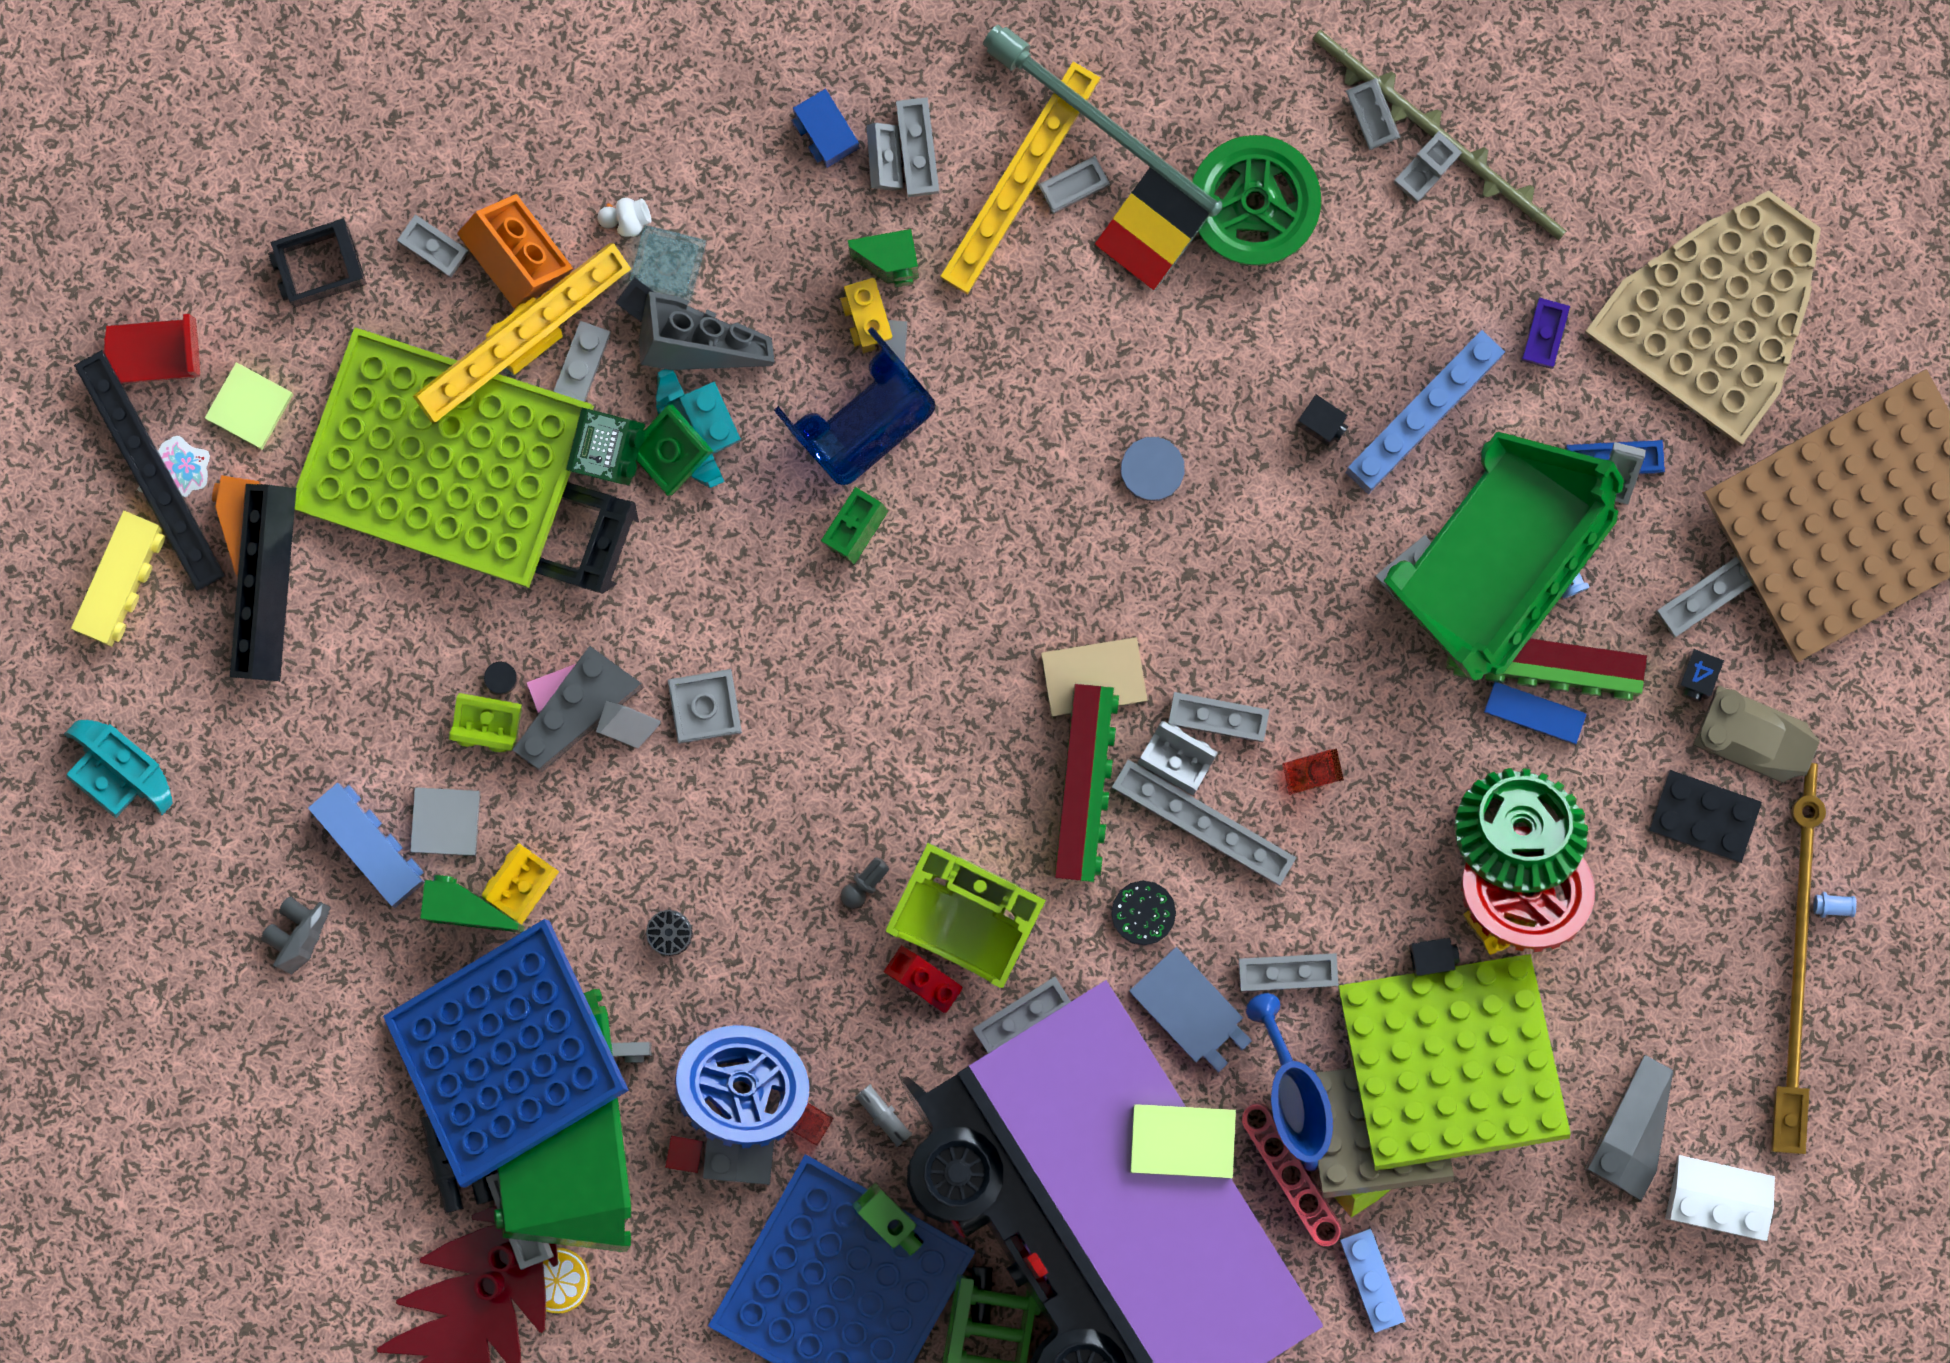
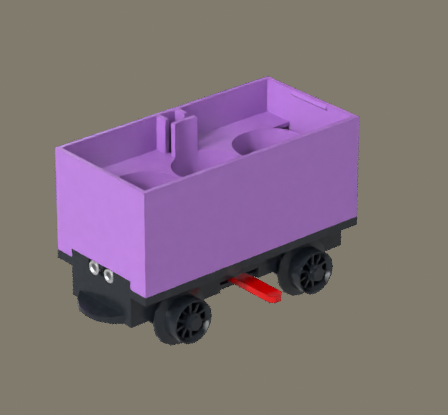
M1107 980L975 1061L929 1092H925L907 1076L901 1079V1083L913 1106L929 1130L928 1138L914 1151L907 1167V1187L912 1201L926 1216L941 1223H952L962 1238H965L964 1234L968 1237L985 1225L989 1226L1012 1263L1006 1268L1018 1288L1025 1284L1051 1326L1050 1335L1037 1346L1030 1363H1267L1323 1327V1324L1231 1178L1130 1173L1133 1105L1186 1106Z

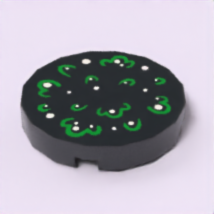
M1142 880L1130 883L1119 891L1113 901L1111 916L1114 928L1121 937L1132 944L1146 946L1157 943L1168 935L1175 923L1176 908L1173 898L1165 888L1155 882Z

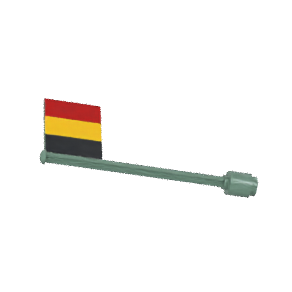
M996 25L983 41V45L987 48V53L1011 71L1015 68L1026 70L1150 166L1095 242V245L1155 291L1209 216L1214 217L1221 211V200L1217 202L1031 58V53H1029L1031 46L1008 27L1002 28L1000 25Z

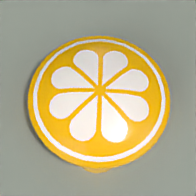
M557 1248V1266L553 1267L548 1259L543 1261L546 1312L559 1314L575 1309L585 1299L590 1287V1274L586 1262L578 1254L565 1248Z

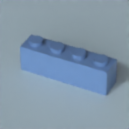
M336 783L309 806L308 809L387 902L396 908L425 883L420 877L424 872L412 858L408 861L403 858L399 853L403 847L391 833L386 837L378 827L382 822L370 809L364 812L357 804L361 798L350 785L344 788L341 784Z

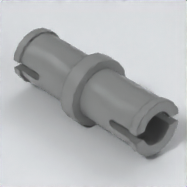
M871 1084L854 1097L872 1116V1123L875 1126L879 1125L896 1147L912 1135L911 1131L893 1113L895 1111L893 1106L890 1105L888 1107L872 1088Z

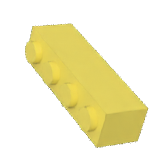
M123 510L71 627L72 630L111 647L114 641L119 642L126 629V624L123 623L128 611L133 612L139 599V595L136 594L141 582L145 583L150 576L152 565L149 563L153 553L158 554L164 544L165 536L162 535L164 530L161 526Z

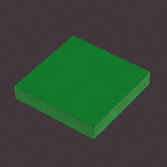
M667 405L644 430V442L639 448L636 461L667 496H672L711 455L713 450L674 405Z

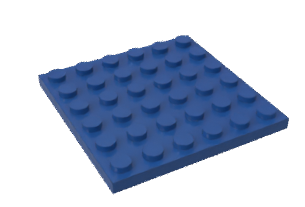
M543 919L383 1016L459 1186L464 1188L629 1091L550 921Z
M805 1154L708 1327L771 1363H913L955 1289L957 1274L963 1275L976 1251L905 1210L903 1211L917 1225L913 1231L924 1243L912 1255H909L900 1245L893 1249L852 1206L868 1189ZM896 1219L892 1220L888 1224V1228L894 1229L898 1225V1221Z

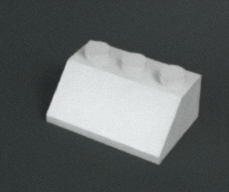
M1678 1155L1665 1219L1767 1241L1774 1209L1775 1176Z

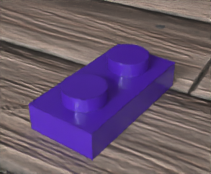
M1543 298L1538 299L1521 361L1550 369L1554 368L1570 309L1569 305Z

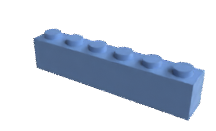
M1481 330L1351 463L1345 473L1369 495L1502 358L1505 351Z

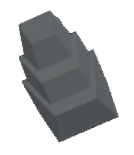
M291 896L283 901L279 913L298 926L295 927L291 935H288L274 924L269 925L264 930L261 940L280 952L273 966L292 975L310 960L323 925L328 917L330 906L319 902L314 909L310 910Z

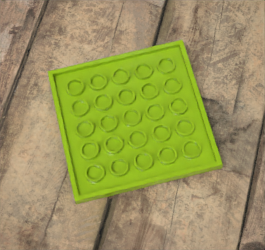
M1531 954L1455 966L1456 970L1416 977L1415 973L1338 986L1375 1171L1570 1139V1128Z

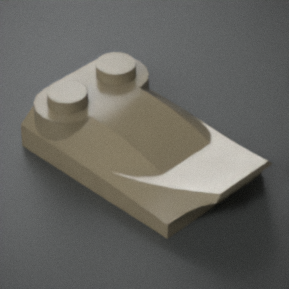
M1718 685L1692 746L1784 783L1794 777L1806 776L1820 740L1811 731L1808 723L1745 697L1736 690L1726 689Z

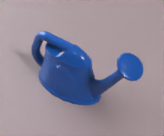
M1269 993L1260 994L1249 1001L1246 1006V1014L1252 1021L1265 1024L1281 1067L1274 1076L1271 1090L1273 1119L1277 1131L1288 1150L1302 1162L1307 1171H1315L1318 1168V1160L1322 1159L1326 1154L1332 1139L1333 1116L1330 1101L1321 1080L1315 1072L1306 1064L1293 1061L1275 1022V1016L1280 1010L1278 997Z

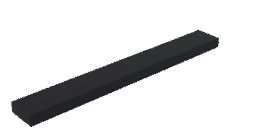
M101 350L75 364L74 367L196 591L198 592L226 577L105 352Z

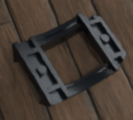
M567 482L561 499L599 511V515L579 569L540 557L535 573L603 594L617 585V583L611 581L632 521L639 523L636 504L630 500H623Z

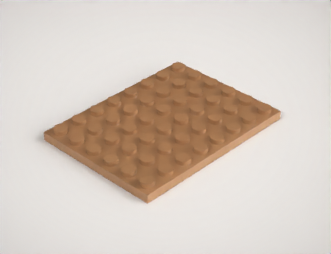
M1927 369L1922 370L1702 492L1795 663L1950 578V411Z

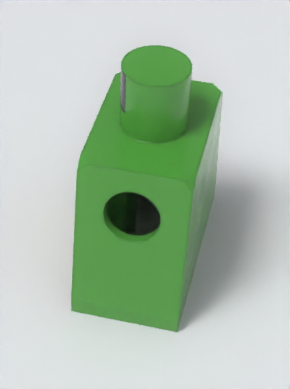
M876 1182L852 1205L857 1213L893 1249L900 1245L909 1255H912L924 1243L913 1231L917 1226L915 1222ZM896 1219L898 1225L894 1229H889L888 1224Z

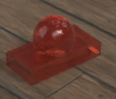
M1337 749L1323 751L1282 763L1289 795L1344 781Z

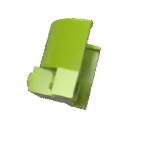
M927 843L890 919L886 932L929 950L977 974L991 984L1003 988L1046 900L962 857H957L931 843ZM935 878H942L947 880L944 886L933 880ZM1006 910L1014 915V920L1004 915Z

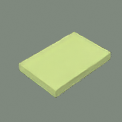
M1134 1104L1130 1173L1233 1178L1236 1110Z

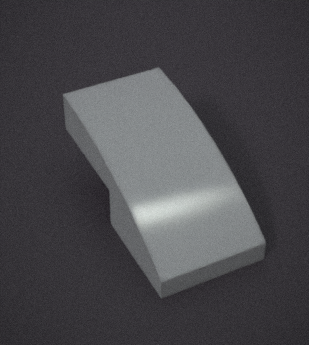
M1438 131L1393 183L1415 203H1418L1459 158L1462 152Z

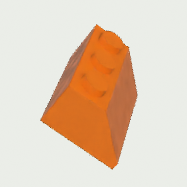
M517 194L476 211L457 232V235L514 309L533 297L537 298L574 269Z

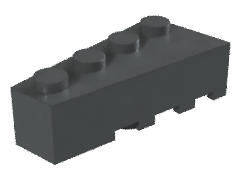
M589 646L513 748V751L543 772L571 749L574 744L597 727L606 701L623 705L644 688L643 684Z

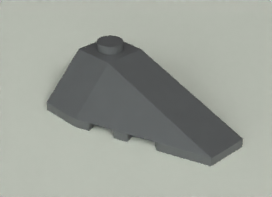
M648 292L638 339L641 365L667 370L765 367L773 366L775 363L771 337L737 322L732 325L715 318L717 313L708 309L705 313L689 307V301L683 298Z
M1646 1055L1643 1056L1583 1169L1642 1201L1657 1172L1673 1076L1672 1069Z

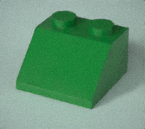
M911 229L848 240L850 259L887 284L894 283L895 287H903L913 284V279L919 278Z

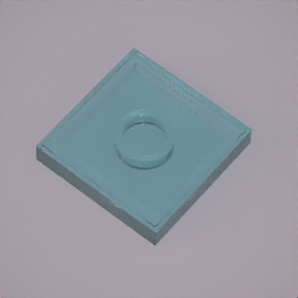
M644 225L630 281L633 277H636L656 293L677 296L691 303L707 241Z

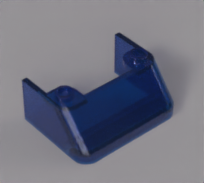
M873 327L867 331L882 347V350L872 358L869 364V372L875 381L832 418L826 421L820 414L810 413L794 424L779 406L774 409L775 413L795 438L835 483L839 485H848L859 478L933 414L936 406L932 396Z

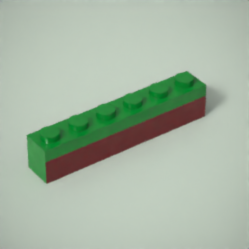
M1074 684L1054 878L1094 882L1095 875L1101 876L1103 857L1097 856L1098 843L1104 844L1106 824H1100L1101 811L1108 810L1109 792L1103 791L1104 780L1111 779L1113 760L1107 759L1108 746L1114 747L1116 727H1110L1111 714L1118 713L1119 695H1113V687Z

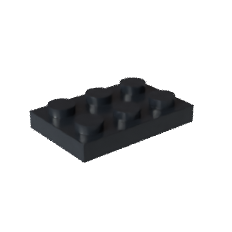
M1669 770L1648 832L1740 864L1742 863L1762 802Z

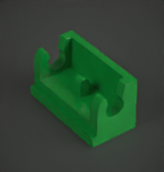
M855 487L821 539V542L831 551L839 553L843 558L855 565L889 511L882 502Z

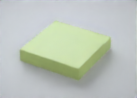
M236 362L206 414L205 419L263 450L294 394Z

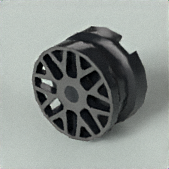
M664 910L655 914L648 922L646 935L647 941L655 951L661 955L673 956L681 954L691 944L693 931L692 925L684 915L678 911Z

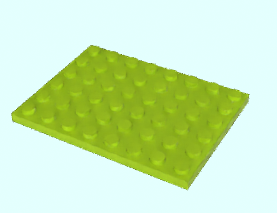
M354 327L296 486L295 511L529 588L571 473L566 468L581 408L593 410L594 406L581 400L497 374L441 419L433 423L430 422L413 396L455 364L457 360Z

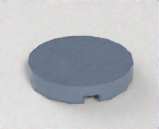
M1145 437L1134 442L1126 450L1121 462V478L1126 488L1135 497L1147 501H1161L1172 496L1180 487L1185 474L1184 459L1179 449L1170 441L1160 437Z

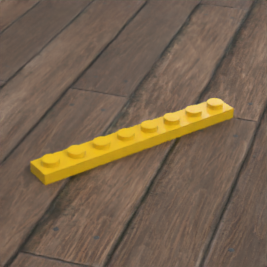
M1073 61L1061 81L1088 101L1100 82L1101 77ZM1053 93L940 276V279L967 295L1080 114L1079 111L1057 94Z
M607 244L417 392L413 398L430 422L435 423L630 271V266L615 244Z

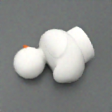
M621 198L617 201L616 208L607 203L606 207L599 211L597 217L599 224L603 228H613L619 223L617 231L624 237L637 236L642 231L643 225L651 223L650 211L643 199L634 201L630 198Z

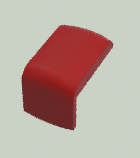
M183 314V320L106 326L104 352L122 384L200 377L196 318L192 315Z

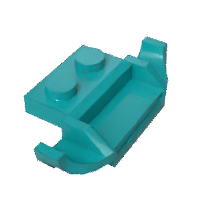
M663 369L657 372L656 409L658 414L667 405H674L713 450L711 455L697 468L691 477L708 488L725 482L713 454L741 442V438L715 381L685 394L674 370Z
M78 720L64 733L67 738H72L82 745L83 751L86 753L66 774V778L114 818H117L137 795L141 799L145 797L161 815L173 804L166 777L159 764L111 724L107 725L93 720Z

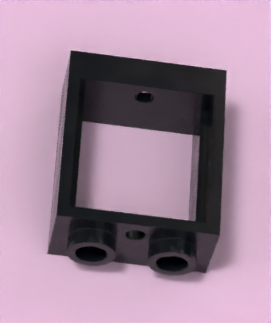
M344 218L270 242L273 249L272 252L268 253L274 271H280L283 280L278 283L283 301L289 300L294 308L367 284L349 226ZM337 237L349 278L298 294L285 253Z

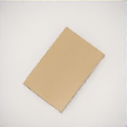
M1137 637L1041 653L1052 717L1071 714L1074 684L1113 687V695H1119L1118 706L1148 701Z

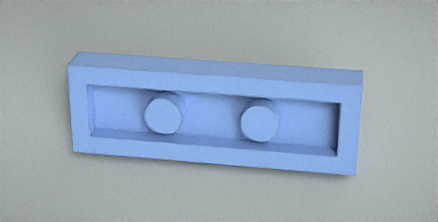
M1367 1229L1340 1239L1374 1333L1406 1322L1372 1230Z

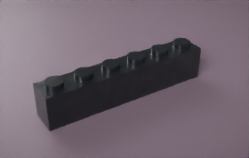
M246 484L230 665L231 678L280 682L297 488L268 484Z

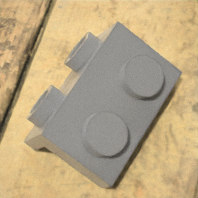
M1161 721L1137 764L1194 796L1217 756V752L1211 749L1207 743L1195 740L1183 733L1176 725Z

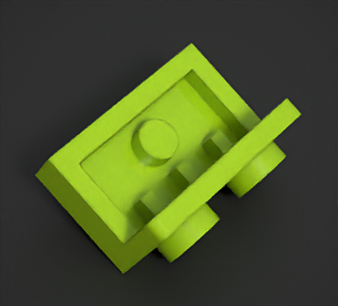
M458 693L449 740L457 741V744L466 747L475 745L486 746L494 752L512 751L518 739L522 704Z

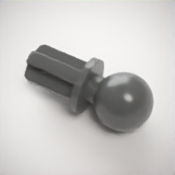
M876 857L861 874L856 873L854 875L856 883L846 885L841 891V901L846 907L850 909L861 907L866 901V891L871 894L876 891L875 886L889 871V866L886 862Z

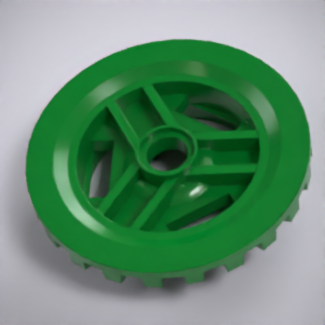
M1248 135L1231 139L1210 152L1194 175L1193 183L1217 202L1220 200L1222 202L1221 211L1214 217L1209 216L1198 231V235L1213 252L1215 251L1229 262L1233 261L1243 266L1258 265L1261 267L1284 261L1285 258L1300 250L1309 240L1317 225L1321 211V189L1316 173L1304 155L1280 139L1263 135ZM1234 170L1240 176L1222 200L1214 193L1227 174ZM1279 174L1285 177L1296 201L1288 205L1274 179ZM1251 193H1259L1264 198V206L1258 210L1249 208L1246 204L1247 196ZM1237 230L1268 232V241H1244L1236 238Z
M1508 768L1497 774L1491 772L1482 780L1478 779L1462 797L1454 824L1457 846L1470 868L1487 882L1514 892L1531 893L1544 891L1564 882L1579 866L1588 843V825L1584 821L1585 813L1582 808L1577 806L1576 797L1573 794H1568L1564 790V785L1559 781L1556 784L1548 779L1549 775L1540 773V775L1530 773L1531 769L1523 768L1520 772ZM1496 798L1502 801V804L1491 824L1484 821V813L1489 803ZM1538 799L1547 803L1558 815L1560 821L1556 822ZM1516 823L1526 824L1530 828V834L1525 836L1517 834L1513 829V825ZM1541 852L1543 853V855L1536 857H1525L1513 853Z

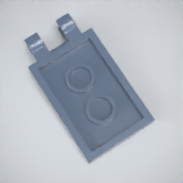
M1177 947L1129 990L1132 996L1195 1063L1203 1056L1218 1073L1228 1062L1216 1050L1227 1039L1231 1038L1241 1050L1252 1042L1236 1025L1243 1017Z

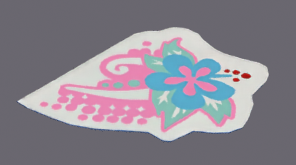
M173 436L170 440H166L161 444L158 452L182 496L188 497L193 490L202 489L207 485L208 472L206 468L210 459L207 450L190 446L180 436ZM139 486L137 490H138L139 492H142V490H141V488H140V486Z

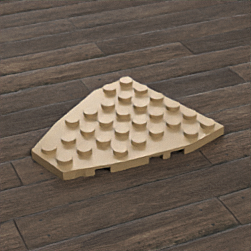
M1767 191L1753 200L1705 222L1672 245L1664 253L1625 278L1584 334L1741 446L1781 392L1786 369L1790 363L1791 353L1810 299L1812 273L1815 267L1816 248L1821 228L1776 195Z

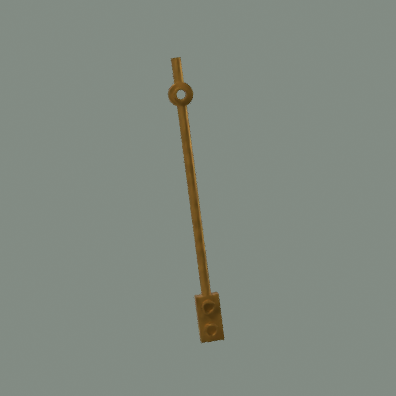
M1811 763L1806 776H1804L1803 797L1793 804L1791 810L1794 822L1801 827L1790 1023L1786 1087L1775 1086L1771 1152L1806 1154L1810 1089L1799 1088L1814 827L1820 825L1826 816L1824 803L1816 797L1818 764ZM1808 806L1813 810L1811 818L1803 816L1802 810L1804 807Z

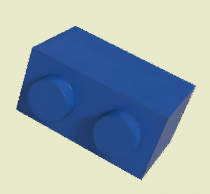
M826 88L793 107L795 118L791 121L800 136L806 134L812 144L808 146V149L817 163L823 161L826 168L860 149L857 138Z

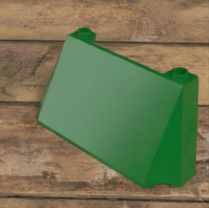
M1496 432L1491 440L1484 444L1481 450V464L1485 470L1484 474L1413 566L1412 563L1403 560L1389 569L1384 582L1394 597L1469 679L1474 681L1482 679L1483 674L1493 673L1497 675L1506 671L1614 527L1618 517V510L1614 509L1616 493L1622 492L1624 479L1614 462L1514 435Z
M593 989L584 993L612 1053L608 1012L606 1006L599 1007L598 1002L602 1001L600 989ZM618 1097L498 1168L501 1200L499 1209H494V1222L496 1229H501L503 1238L616 1252H627L630 1248L631 1233L630 1231H625V1223L631 1218V1200Z

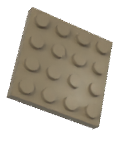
M1354 1068L1315 1073L1327 1092L1333 1116V1133L1330 1146L1322 1159L1318 1160L1323 1198L1454 1181L1451 1158L1375 1171Z

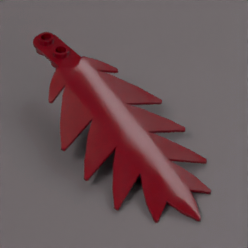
M497 1206L473 1214L471 1216L472 1220L495 1223L494 1209H497ZM495 1225L484 1227L442 1245L421 1257L420 1263L469 1274L449 1278L416 1290L397 1299L396 1304L447 1316L426 1322L394 1337L377 1347V1352L428 1356L419 1363H491L489 1341L506 1363H521L517 1317L512 1300L539 1333H543L546 1320V1289L543 1261L520 1269L509 1238H503L501 1229H496ZM549 1243L554 1257L548 1260L555 1267L558 1265L557 1244Z

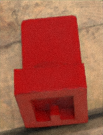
M902 945L883 971L943 1013L948 1012L963 989L960 984Z

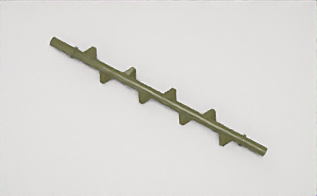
M1319 30L1314 35L1312 40L1336 58L1335 61L1337 63L1340 62L1347 67L1344 82L1348 86L1359 81L1367 82L1377 78L1384 98L1392 104L1391 115L1394 122L1409 118L1432 138L1439 131L1462 152L1458 159L1485 180L1482 193L1485 198L1501 193L1531 218L1530 221H1535L1558 241L1567 232L1544 213L1542 207L1539 209L1532 203L1533 186L1528 185L1516 190L1486 165L1488 149L1483 147L1473 152L1468 151L1439 127L1442 114L1440 110L1436 109L1423 114L1394 90L1395 73L1391 71L1378 77L1347 52V48H1342L1322 30Z

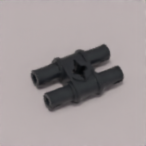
M428 1116L420 1118L427 1143L424 1155L427 1154L433 1176L431 1182L434 1183V1186L438 1185L445 1214L464 1209L457 1179L450 1164H445V1161H448L430 1119ZM489 1174L471 1184L477 1205L494 1201L486 1180Z

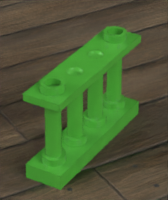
M957 1274L942 1363H1026L1034 1315L1039 1316L1041 1311L1028 1289L1026 1297L978 1289V1286L974 1285L973 1278ZM978 1302L1022 1309L1023 1315L1020 1329L972 1322V1318H968L970 1305H975ZM975 1335L1018 1342L1015 1361L969 1355L967 1351L963 1350L964 1338Z

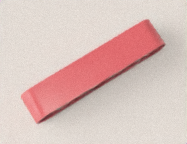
M1262 1103L1250 1105L1242 1115V1123L1245 1130L1313 1240L1321 1246L1334 1245L1342 1232L1340 1221L1327 1200L1323 1198L1322 1192L1309 1171L1304 1168L1302 1162L1285 1145L1283 1152L1279 1155H1272L1267 1151L1266 1142L1268 1139L1273 1137L1282 1141L1273 1119V1113L1268 1106ZM1256 1109L1264 1112L1266 1115L1264 1126L1254 1127L1250 1124L1248 1118L1252 1110ZM1285 1167H1297L1301 1173L1300 1180L1296 1183L1287 1182L1283 1177ZM1303 1195H1314L1318 1200V1207L1313 1211L1304 1210L1300 1204V1199ZM1322 1222L1333 1224L1336 1230L1335 1236L1331 1239L1321 1238L1317 1231L1318 1225Z

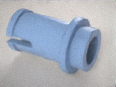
M1822 892L1821 895H1815L1814 914H1820L1821 918H1825L1826 915L1854 917L1856 913L1855 896H1830L1826 892Z

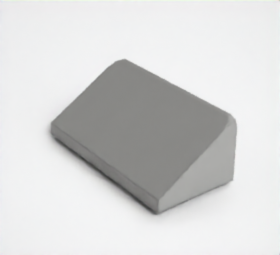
M606 701L596 732L632 747L639 748L656 730L661 721L629 707Z

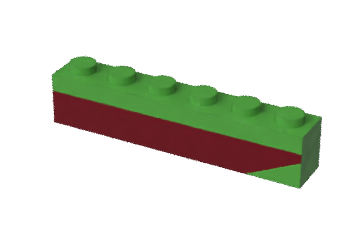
M1530 638L1504 673L1497 675L1487 673L1484 675H1486L1485 680L1492 682H1505V678L1518 679L1517 684L1521 686L1537 687V682L1550 684L1549 689L1568 692L1569 687L1581 688V694L1601 696L1602 691L1614 693V699L1633 701V696L1638 697L1643 691L1647 655ZM1448 656L1446 669L1454 670V676L1468 678Z

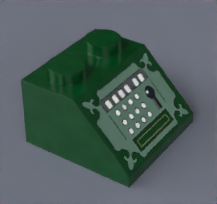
M582 407L566 470L630 486L637 470L636 460L639 448L642 446L645 438V423Z

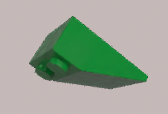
M434 875L433 881L425 880L420 919L430 923L518 933L524 931L525 927L459 885L454 877Z

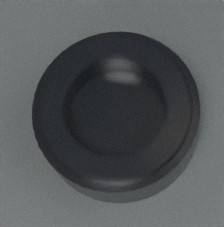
M499 661L492 663L486 669L484 681L490 691L503 695L515 688L517 673L510 664Z

